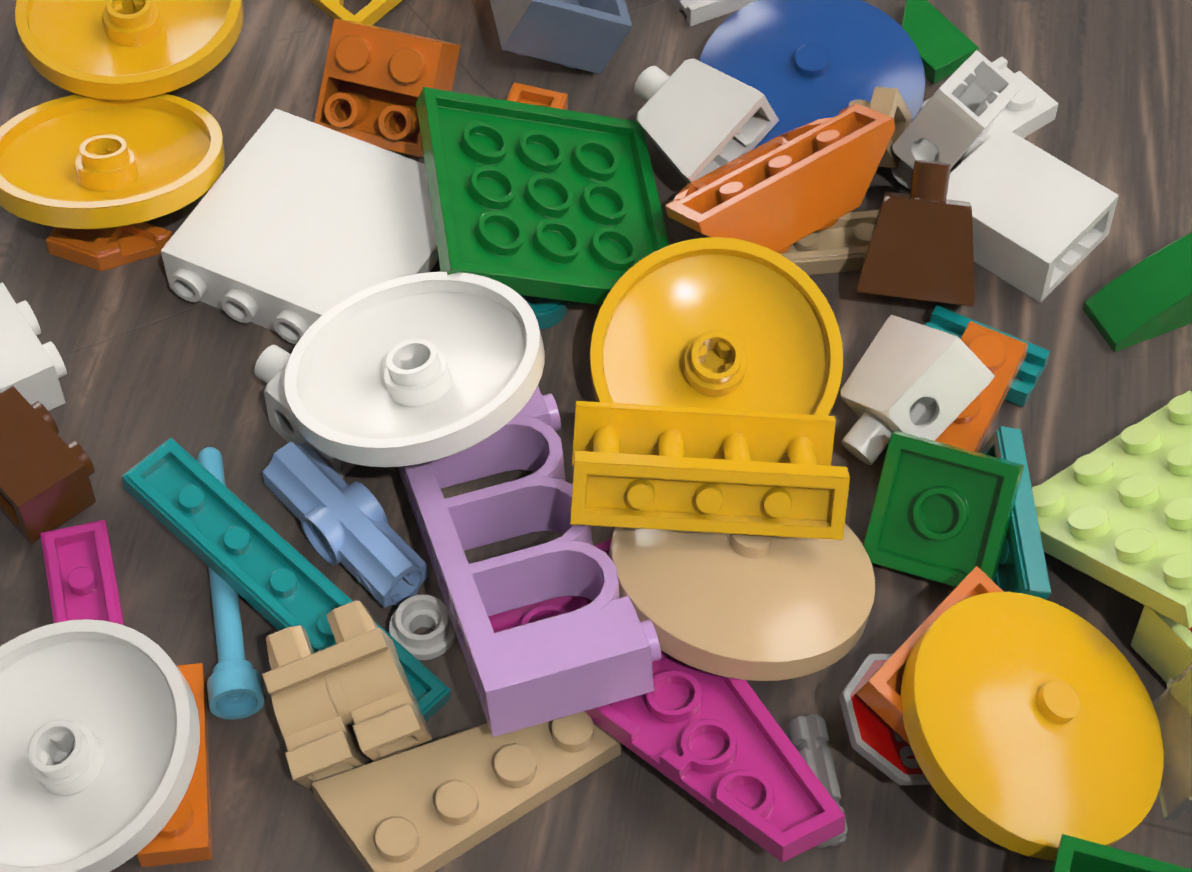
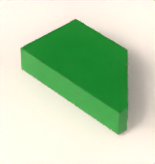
M906 0L902 28L914 42L921 56L925 77L932 84L952 75L976 50L979 51V47L928 0Z

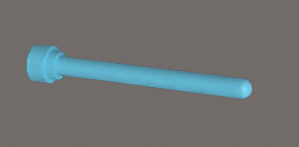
M214 447L202 449L197 456V461L226 486L222 454ZM208 566L218 664L213 668V674L207 680L209 709L213 715L222 719H242L256 714L264 705L262 677L254 669L252 663L245 658L238 593Z

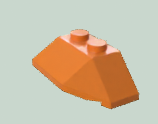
M856 103L842 109L839 112L840 114L835 117L818 119L788 131L687 184L675 196V199L665 206L667 215L706 236L749 241L783 254L790 249L793 243L815 231L825 230L834 226L838 222V218L860 207L895 131L894 118Z

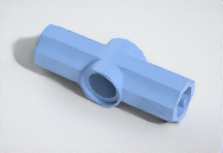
M291 441L273 454L269 465L262 471L264 484L301 521L302 529L308 541L319 556L332 566L341 562L384 608L391 605L399 607L404 600L417 595L418 589L429 577L428 564L389 526L382 506L369 489L357 481L348 485L307 442L294 444Z

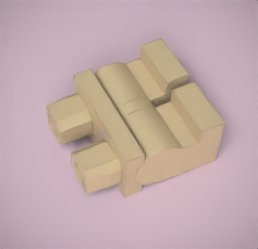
M359 600L335 608L326 614L337 644L319 652H313L306 629L301 625L290 626L266 637L269 663L272 670L263 673L262 676L268 693L272 697L274 712L288 750L285 755L292 779L307 789L312 788L311 783L365 765L359 746L362 753L375 762L432 740L410 683L399 661L393 640L380 627L378 628L367 608Z

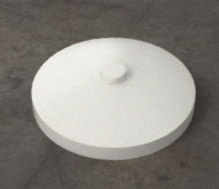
M428 272L388 280L364 289L338 303L315 321L302 335L289 357L285 370L284 388L288 405L299 431L307 441L323 453L341 461L363 466L400 467L438 460L468 449L485 440L510 422L530 400L539 384L545 363V350L538 321L527 301L510 287L496 280L470 273L459 272L447 275V272Z
M69 620L36 628L0 646V872H110L131 859L149 844L177 810L191 782L197 763L200 745L198 708L193 692L179 668L164 650L146 635L127 626L103 620Z

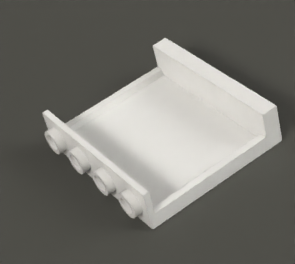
M275 108L162 248L161 254L169 288L186 301H202L225 311L238 322H253L277 332L284 340L297 344L302 335L315 321L348 297L388 280L413 274L428 273L438 262L439 256L425 164Z

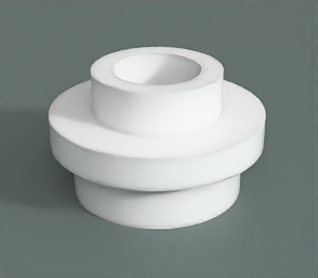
M415 595L404 600L393 613L389 624L390 635L418 660H430L441 656L449 650L456 638L446 605L431 595ZM421 627H428L434 630L423 635L413 633Z

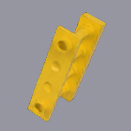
M576 401L570 524L843 540L850 476L847 467L831 466L836 425L835 416Z

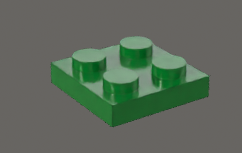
M900 431L892 432L863 545L871 563L955 587L977 566L994 582L1024 465Z

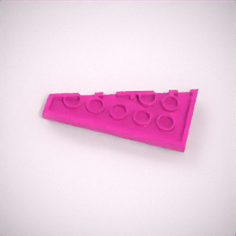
M612 538L594 546L608 555ZM573 595L556 597L488 617L493 631L496 633L575 611L590 604L592 600ZM661 650V660L652 662L653 692L584 711L592 718L593 723L782 863L845 832V814L746 680L705 672L689 666Z

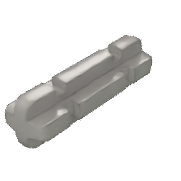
M817 714L792 718L788 724L787 735L789 740L844 813V809L839 805L841 794L832 752L826 743L829 741L825 720ZM846 818L845 832L815 847L824 848L844 843L848 830Z

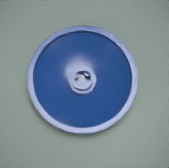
M862 0L754 1L730 15L719 25L707 41L699 60L759 90L765 95L779 121L755 148L781 134L815 120L835 117L840 114L839 112L842 109L847 108L851 101L866 100L871 103L875 87L897 88L912 115L911 122L922 110L924 101V66L914 42L894 19L877 7Z

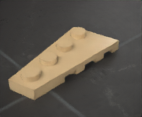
M584 711L496 737H492L487 723L313 782L311 786L313 796L367 872H435L621 754V743L593 723L592 718Z

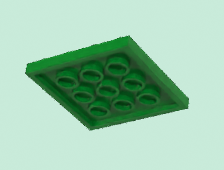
M422 88L416 102L441 272H447V275L461 272L484 276L510 287L520 295L602 305L617 281L631 267L653 252L669 246L644 129L638 121L434 88Z

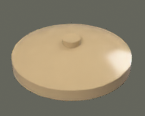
M846 523L843 540L615 527L608 554L617 568L620 598L630 597L640 622L649 619L652 621L661 650L689 666L728 678L750 681H780L810 675L829 667L844 657L856 645L863 634L874 602L875 576L873 566L863 544Z

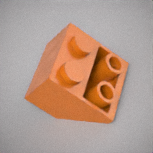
M334 19L314 123L383 149L423 157L416 102L423 87L452 91L461 45L360 22Z

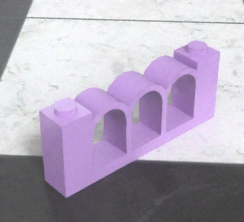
M538 386L523 409L499 431L485 440L454 455L438 460L397 467L492 737L653 692L652 662L661 660V648L652 621L649 619L640 622L630 597L620 598L616 565L606 552L593 546L591 525L570 524L572 484L566 482L561 438L555 432L561 430L560 415L553 395L551 393L542 395ZM527 470L535 472L521 479L444 499L441 491L442 488L506 471ZM550 531L563 534V536L548 543L471 564L468 563L464 553L465 550L532 532ZM573 595L592 600L590 604L575 611L494 633L488 617L556 597Z

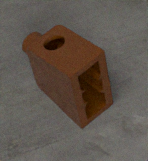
M915 160L910 195L885 192L859 273L857 292L974 306L972 206L970 202L947 199L951 164Z

